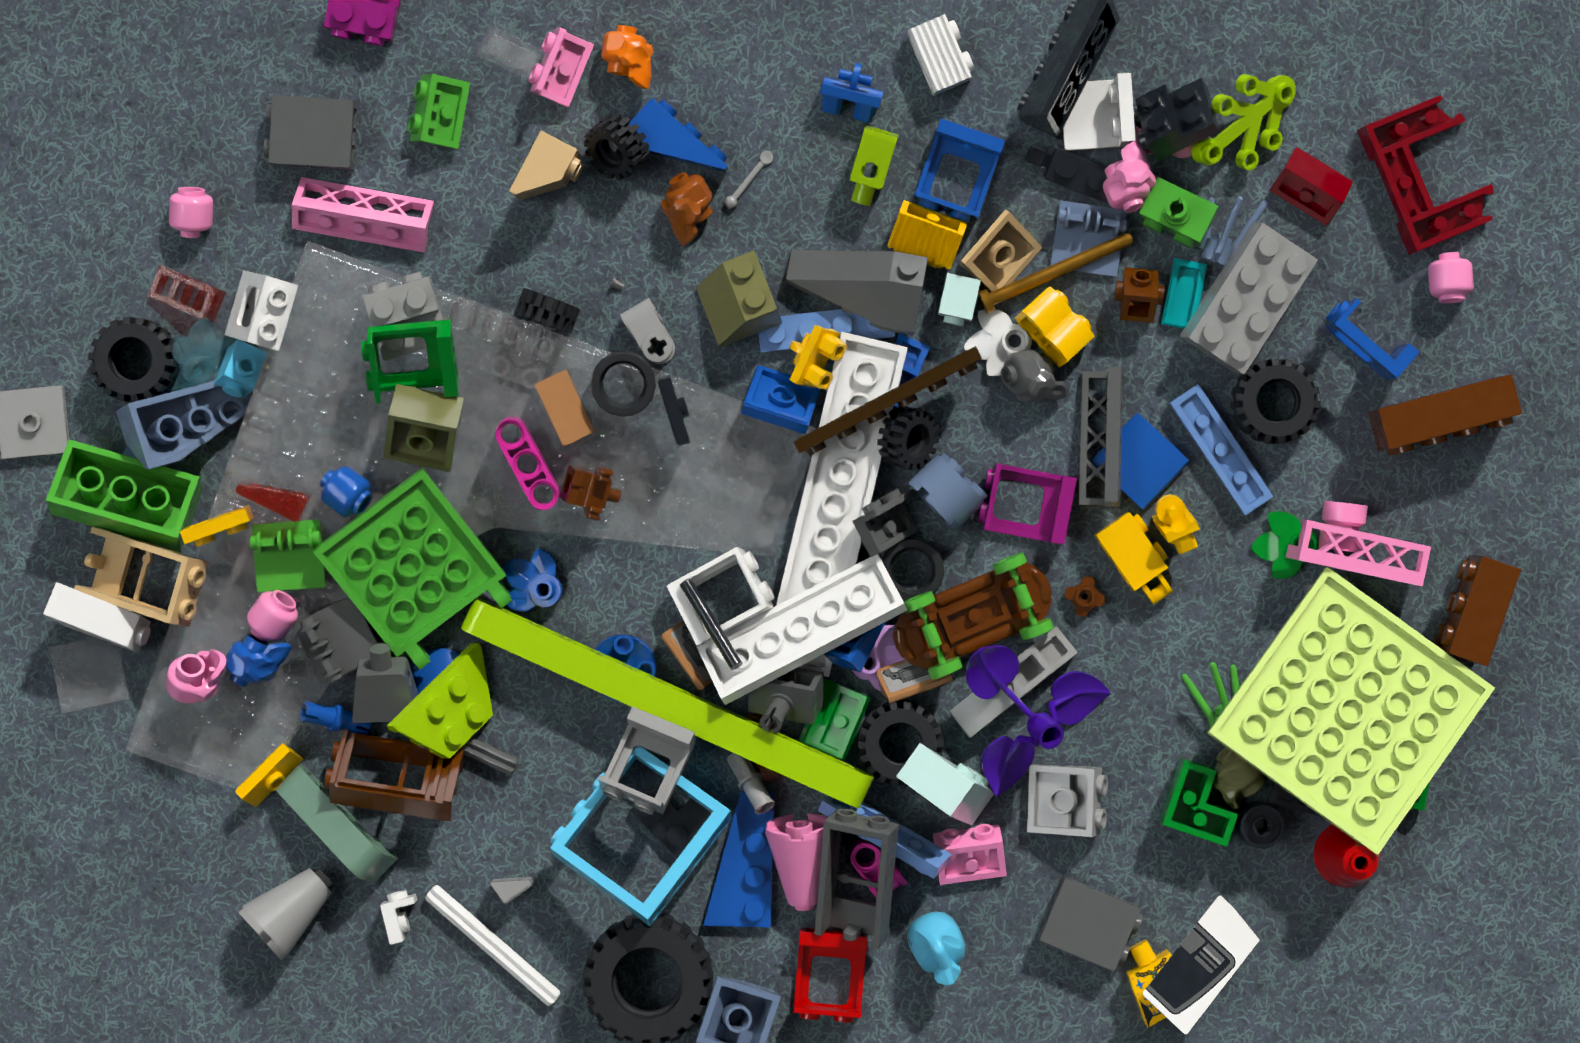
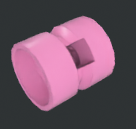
M1324 501L1322 520L1329 525L1360 531V527L1366 524L1368 506ZM1320 530L1318 548L1328 543L1322 530ZM1331 532L1334 538L1339 535L1337 533ZM1351 536L1338 543L1341 551L1356 552L1359 550L1358 545Z

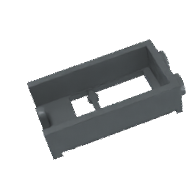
M852 809L835 810L824 821L815 935L821 936L830 926L845 929L843 939L847 941H854L863 933L873 936L872 948L879 949L890 937L889 922L898 830L900 829L899 823L890 822L884 816L867 817L858 815ZM842 832L882 840L878 882L852 877L848 872L839 874ZM838 880H841L842 883L851 882L877 888L876 903L837 895Z

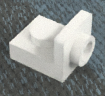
M407 890L388 894V901H384L380 905L390 945L403 942L406 938L405 932L410 931L407 914L405 911L400 912L399 907L414 904L417 901L416 894L408 895Z

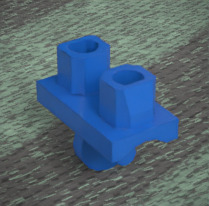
M855 63L853 72L840 69L838 79L850 81V83L824 77L820 94H823L822 111L839 115L844 99L856 102L853 114L854 119L870 123L876 108L880 107L884 91L857 85L862 84L871 87L873 77L860 74L862 64Z

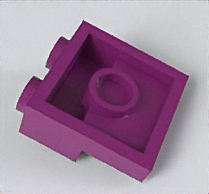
M329 0L324 27L327 30H331L330 36L350 40L351 35L364 37V43L383 47L385 41L392 43L394 41L401 0Z

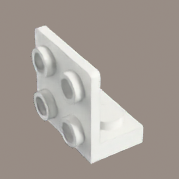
M1119 73L1113 80L1087 81L1063 128L1064 149L1066 151L1120 148L1136 141L1131 73Z

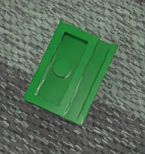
M824 678L823 706L814 724L805 723L798 741L845 760L871 697Z

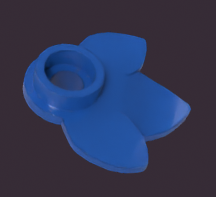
M538 548L533 554L531 562L524 559H512L504 564L505 577L512 586L508 591L512 601L506 606L516 611L528 612L537 605L548 608L559 602L562 597L563 588L560 580L556 577L557 564L552 555ZM547 584L549 586V593L546 596H542L540 593L541 587Z

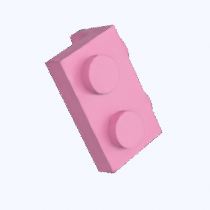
M559 27L555 28L553 33H547L541 50L545 52L541 64L536 63L534 65L528 82L532 83L530 92L564 107H569L594 44L567 33V30Z

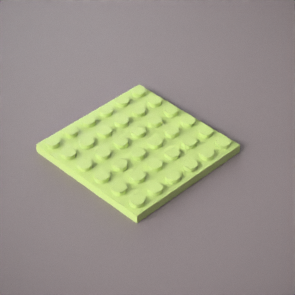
M1325 567L1207 733L1353 840L1378 855L1495 687L1329 567Z

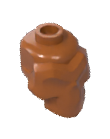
M686 172L677 174L669 181L670 187L665 192V198L661 201V209L668 217L674 235L682 246L688 244L697 236L698 231L695 224L702 222L713 212L709 205L712 200V192L704 178L698 174L688 175Z

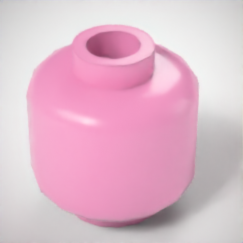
M178 188V192L172 194L169 199V225L175 230H179L182 237H201V232L209 230L213 225V198L205 194V189Z
M1458 252L1439 254V260L1430 263L1428 266L1430 294L1438 298L1439 303L1466 301V296L1471 294L1474 289L1472 263L1467 259L1460 258Z
M280 590L262 593L247 614L251 633L261 641L282 640L298 618L296 602L290 595Z

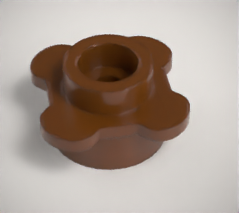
M1084 577L1080 584L1075 587L1070 586L1065 590V598L1071 600L1075 606V614L1081 617L1086 616L1093 607H1100L1105 602L1104 595L1097 591L1094 586L1095 581L1091 577ZM1084 593L1088 595L1086 600H1083L1081 597Z

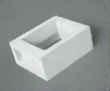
M735 547L667 585L697 646L712 640L679 586L684 580L691 578L695 586H698L732 566L739 564L759 604L720 625L724 633L773 608L771 600L774 599L773 592L766 581H760L755 572L759 569V565L750 551L746 553L745 550Z

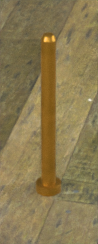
M1130 233L1121 234L988 293L987 289L978 292L981 303L986 313H991L995 311L994 305L1130 246L1133 242Z

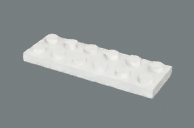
M877 554L725 632V635L743 662L740 667L731 670L713 640L698 646L697 649L721 700L726 705L907 611V608L881 558Z

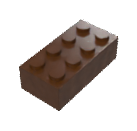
M1512 374L1494 377L1368 411L1377 450H1387L1388 455L1415 450L1413 443L1420 442L1421 446H1430L1448 441L1446 434L1453 433L1454 438L1481 432L1479 425L1485 424L1486 429L1512 424L1514 423L1513 416L1522 414Z

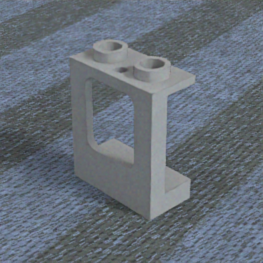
M632 706L627 717L628 726L605 775H600L598 781L600 787L604 789L603 794L617 801H622V798L635 802L634 807L644 813L652 815L656 811L663 814L697 742L695 732ZM637 747L645 748L670 760V766L654 798L619 783L630 756Z

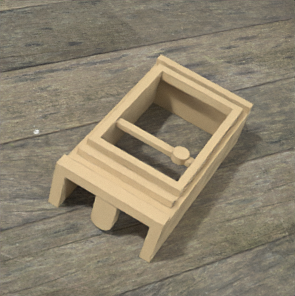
M92 526L90 533L105 537V543L101 555L89 553L85 557V565L97 569L92 587L75 585L74 589L118 607L168 624L190 627L191 620L196 612V603L201 585L206 578L208 561ZM134 548L145 550L146 554L142 558L143 565L132 599L121 594ZM152 553L181 562L168 610L139 601L148 567L154 561Z

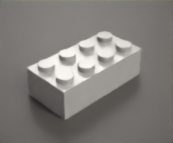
M1263 222L1251 223L1230 256L1227 265L1223 267L1179 337L1232 372L1244 375L1318 259Z

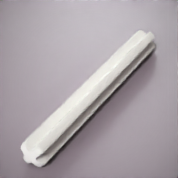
M436 885L428 892L425 897L428 903L543 1003L551 1006L558 999L560 991L440 886Z

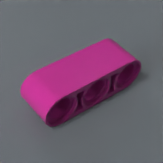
M513 416L504 418L497 426L495 433L496 440L532 506L539 510L552 508L558 501L560 493L557 481L523 420ZM507 424H515L521 431L520 439L515 442L505 440L502 435V428ZM525 454L534 456L537 460V468L531 472L523 471L518 464L519 457ZM545 484L552 488L554 496L550 501L541 502L535 497L534 490L538 485Z

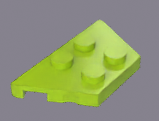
M470 643L387 725V728L394 733H400L410 738V741L414 744L428 748L431 753L441 758L450 759L493 716L481 645L479 643Z

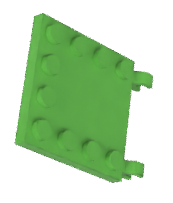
M423 467L313 549L315 556L384 642L390 646L396 657L406 652L419 669H422L431 660L428 653L418 642L486 590H488L501 608L512 601L509 592L499 582L506 576L505 572Z

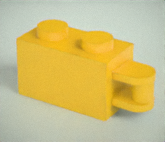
M1126 512L1095 533L1094 537L1130 589L1136 591L1141 588L1149 601L1155 605L1173 592L1161 574L1168 568L1164 562L1168 559V556L1157 541L1151 544L1144 534L1149 529L1138 514L1132 516L1130 512ZM1156 577L1160 585L1150 591L1146 583Z

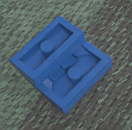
M1136 413L1122 427L1121 491L1144 511L1190 461L1148 421ZM1103 448L1091 460V463L1096 468L1106 461V450Z

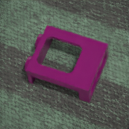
M995 463L994 469H987L984 488L990 489L988 503L984 502L980 507L978 522L984 523L983 530L1064 545L1077 478ZM1009 479L1043 487L1044 497L1037 524L1029 525L998 519L993 515L995 497L1000 480Z

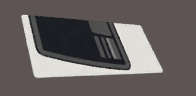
M1218 896L1143 991V996L1180 1031L1188 1034L1260 940L1237 911L1222 896Z

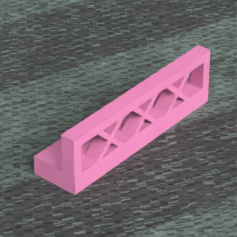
M301 177L292 202V229L425 253L428 225L433 212L434 201ZM306 190L320 192L323 195L317 199L304 197ZM348 197L353 198L356 202L346 205L341 204L338 200ZM381 203L388 205L389 208L379 211L374 210L371 206ZM410 209L424 211L422 218L407 216L405 212Z
M1303 519L1298 546L1288 544L1286 558L1423 587L1431 546ZM1312 528L1322 530L1328 540V543L1318 550L1308 548ZM1331 532L1337 533L1339 535L1334 538ZM1351 536L1358 545L1359 550L1347 557L1342 553L1338 543ZM1362 539L1370 540V542L1365 545ZM1378 543H1383L1390 556L1380 563H1375L1369 550ZM1393 546H1398V547H1402V548H1400L1399 550L1395 551V549H1394ZM1332 548L1335 554L1328 553L1327 551ZM1410 549L1419 551L1415 571L1406 569L1399 558ZM1361 555H1364L1366 560H1361L1357 558H1359ZM1394 561L1397 567L1389 566V564Z

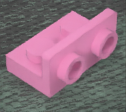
M980 824L975 828L961 830L946 829L939 833H933L934 844L952 854L948 865L938 874L940 885L1007 876L1003 840L998 824Z

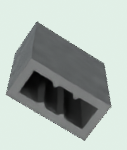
M272 95V104H267L265 118L266 124H270V138H265L264 157L269 158L268 163L275 167L354 171L358 103L347 99Z
M1063 875L1037 937L1041 942L1115 972L1118 964L1124 965L1130 947L1126 946L1131 933L1136 935L1143 916L1139 915L1141 909L1138 905Z

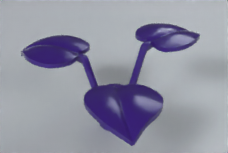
M993 645L979 648V650L972 654L966 667V681L970 690L979 698L987 700L993 698L1002 689L1029 717L1027 731L1030 736L1018 735L1015 741L1008 736L999 737L991 742L983 752L981 758L982 771L995 796L1001 795L1012 787L1029 769L1035 755L1033 745L1037 747L1040 744L1045 749L1057 747L1064 737L1063 728L1060 726L1061 723L1072 725L1080 722L1103 699L1111 694L1100 680L1081 671H1071L1063 674L1051 686V695L1054 700L1048 703L1050 716L1046 713L1034 714L1006 685L1016 677L1019 670L1018 657L1010 648L1002 645Z

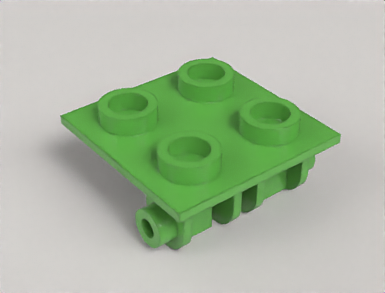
M320 519L251 524L252 536H250V547L254 551L257 592L326 587L324 566L313 553V549L322 543Z

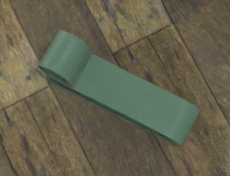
M299 764L276 789L288 805L358 878L375 883L398 860L397 854L395 852L391 854L381 845L383 843L381 839L371 836L343 805L330 803L329 790L325 789L324 784L304 765Z

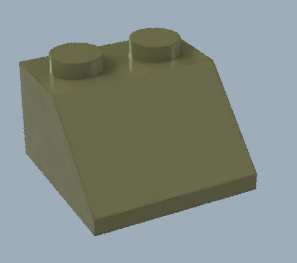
M754 250L723 262L696 287L719 348L782 324L777 306Z
M396 384L388 414L383 458L450 472L461 422L464 398L457 396L445 397L442 393Z

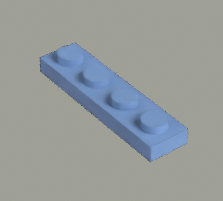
M842 309L780 316L782 324L758 333L761 353L790 350L791 341L802 343L805 334H811L814 325L836 330L840 333L839 339L841 332L871 339L895 337L894 332L880 330L870 325L869 320L855 313L850 315L842 311Z
M1196 384L1169 402V405L1243 515H1247L1273 497L1199 384Z
M828 795L822 800L818 809L819 812L827 817L835 810L852 809L858 815L867 817L884 816L890 822L898 823L864 802L860 808H856ZM900 824L896 858L913 866L919 873L934 879L948 865L952 854ZM858 835L863 840L870 841L881 848L882 840Z

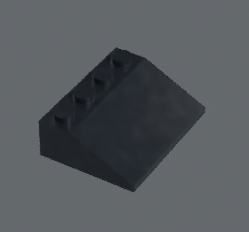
M1077 0V2L1072 1L1069 4L1064 15L1066 23L1061 33L1057 31L1053 35L1048 50L1051 52L1046 62L1041 61L1035 70L1033 80L1036 82L1030 93L1025 92L1018 104L1017 110L1020 111L1019 117L1022 122L1059 139L1074 106L1120 20L1113 0Z

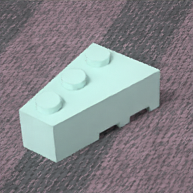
M919 743L896 776L950 817L973 825L994 795L991 789L987 787L989 784L985 776L968 766L966 767L962 763H959L958 766L921 743Z

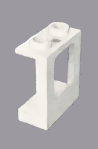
M243 270L224 335L279 351L298 285Z

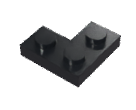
M654 786L646 795L654 798L658 789ZM703 787L700 788L701 790H703L704 792H706L708 795H710ZM692 798L679 810L669 801L663 814L654 811L651 815L635 807L630 810L676 858L680 856L712 814Z

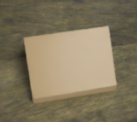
M1005 209L961 260L959 265L975 279L981 280L980 283L992 292L1012 283L1043 247Z

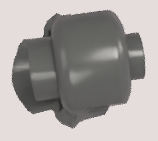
M1024 350L1011 353L1006 357L1001 369V379L1003 384L1015 394L1017 400L1022 402H1040L1043 400L1054 401L1066 397L1064 381H1055L1053 364L1048 356H1040L1034 350Z

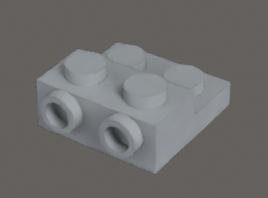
M421 271L401 277L402 284L390 288L387 281L369 286V294L362 296L371 327L444 320L431 276L422 278ZM421 337L382 340L378 343L383 361L426 349V342Z
M1031 764L1029 767L1027 832L1083 837L1100 835V829H1105L1107 823V812L1105 809H1101V795L1105 796L1108 790V778L1106 775H1102V767Z

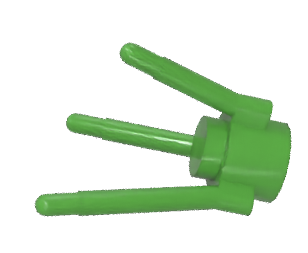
M1214 662L1210 663V669L1221 702L1220 705L1214 707L1215 714H1213L1188 675L1182 674L1181 676L1188 690L1206 715L1210 728L1229 703L1216 663ZM1231 665V684L1234 696L1239 689V679L1236 666Z

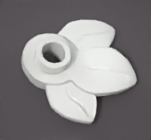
M984 309L978 312V320L983 330L972 335L965 343L964 349L968 350L976 346L982 356L981 360H987V375L1000 376L1006 357L1014 352L1029 350L1032 338L1027 335L1026 331L1019 324H1013L1005 312L995 310L987 314ZM1011 335H1018L1021 339L1020 346L1016 348L1011 347L1008 343V338Z

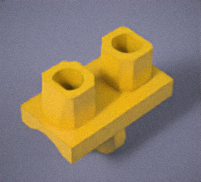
M814 325L811 334L806 333L802 343L791 341L789 348L796 352V356L792 362L795 368L789 380L797 385L827 390L833 379V373L827 371L824 367L829 358L835 361L843 358L847 349V345L838 338L840 333L831 328L826 329Z
M1169 494L1161 497L1156 503V515L1151 516L1157 529L1168 543L1170 542L1175 545L1179 554L1197 548L1198 544L1193 532L1200 530L1197 520L1178 496Z

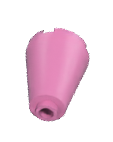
M807 813L808 820H793L794 814L774 818L767 823L766 837L789 905L795 906V909L798 911L812 910L817 904L824 821L828 818L825 815Z

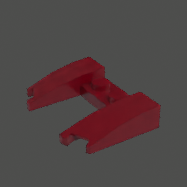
M1441 95L1365 125L1357 130L1369 162L1374 160L1398 216L1400 222L1396 223L1408 255L1492 220V216H1482L1483 196L1493 195L1494 188L1492 184L1434 207L1411 153L1410 144L1465 122V118L1461 113H1457L1451 119L1437 106L1443 99Z

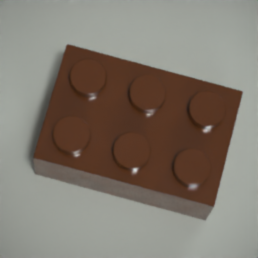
M1469 555L1467 560L1462 559L1456 573V578L1460 579L1457 591H1451L1446 601L1445 610L1449 611L1446 623H1440L1435 633L1434 642L1438 643V647L1451 656L1488 667L1521 569L1480 555Z

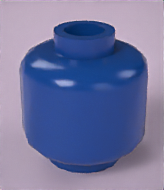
M347 466L341 467L336 471L329 470L320 482V487L323 488L321 492L322 502L343 517H350L354 514L359 516L368 507L373 497V494L370 492V482Z

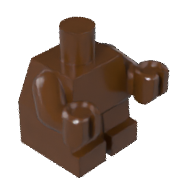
M568 465L559 497L566 503L583 506L587 519L599 521L601 518L599 514H602V508H605L607 501L619 502L621 490L611 488L612 479H610V476H613V471L610 469L598 467L592 472Z

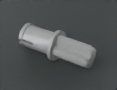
M735 753L730 754L727 757V761L739 781L738 788L740 791L745 792L755 813L759 815L772 809L775 802L771 799L762 783V774L756 772L750 760Z

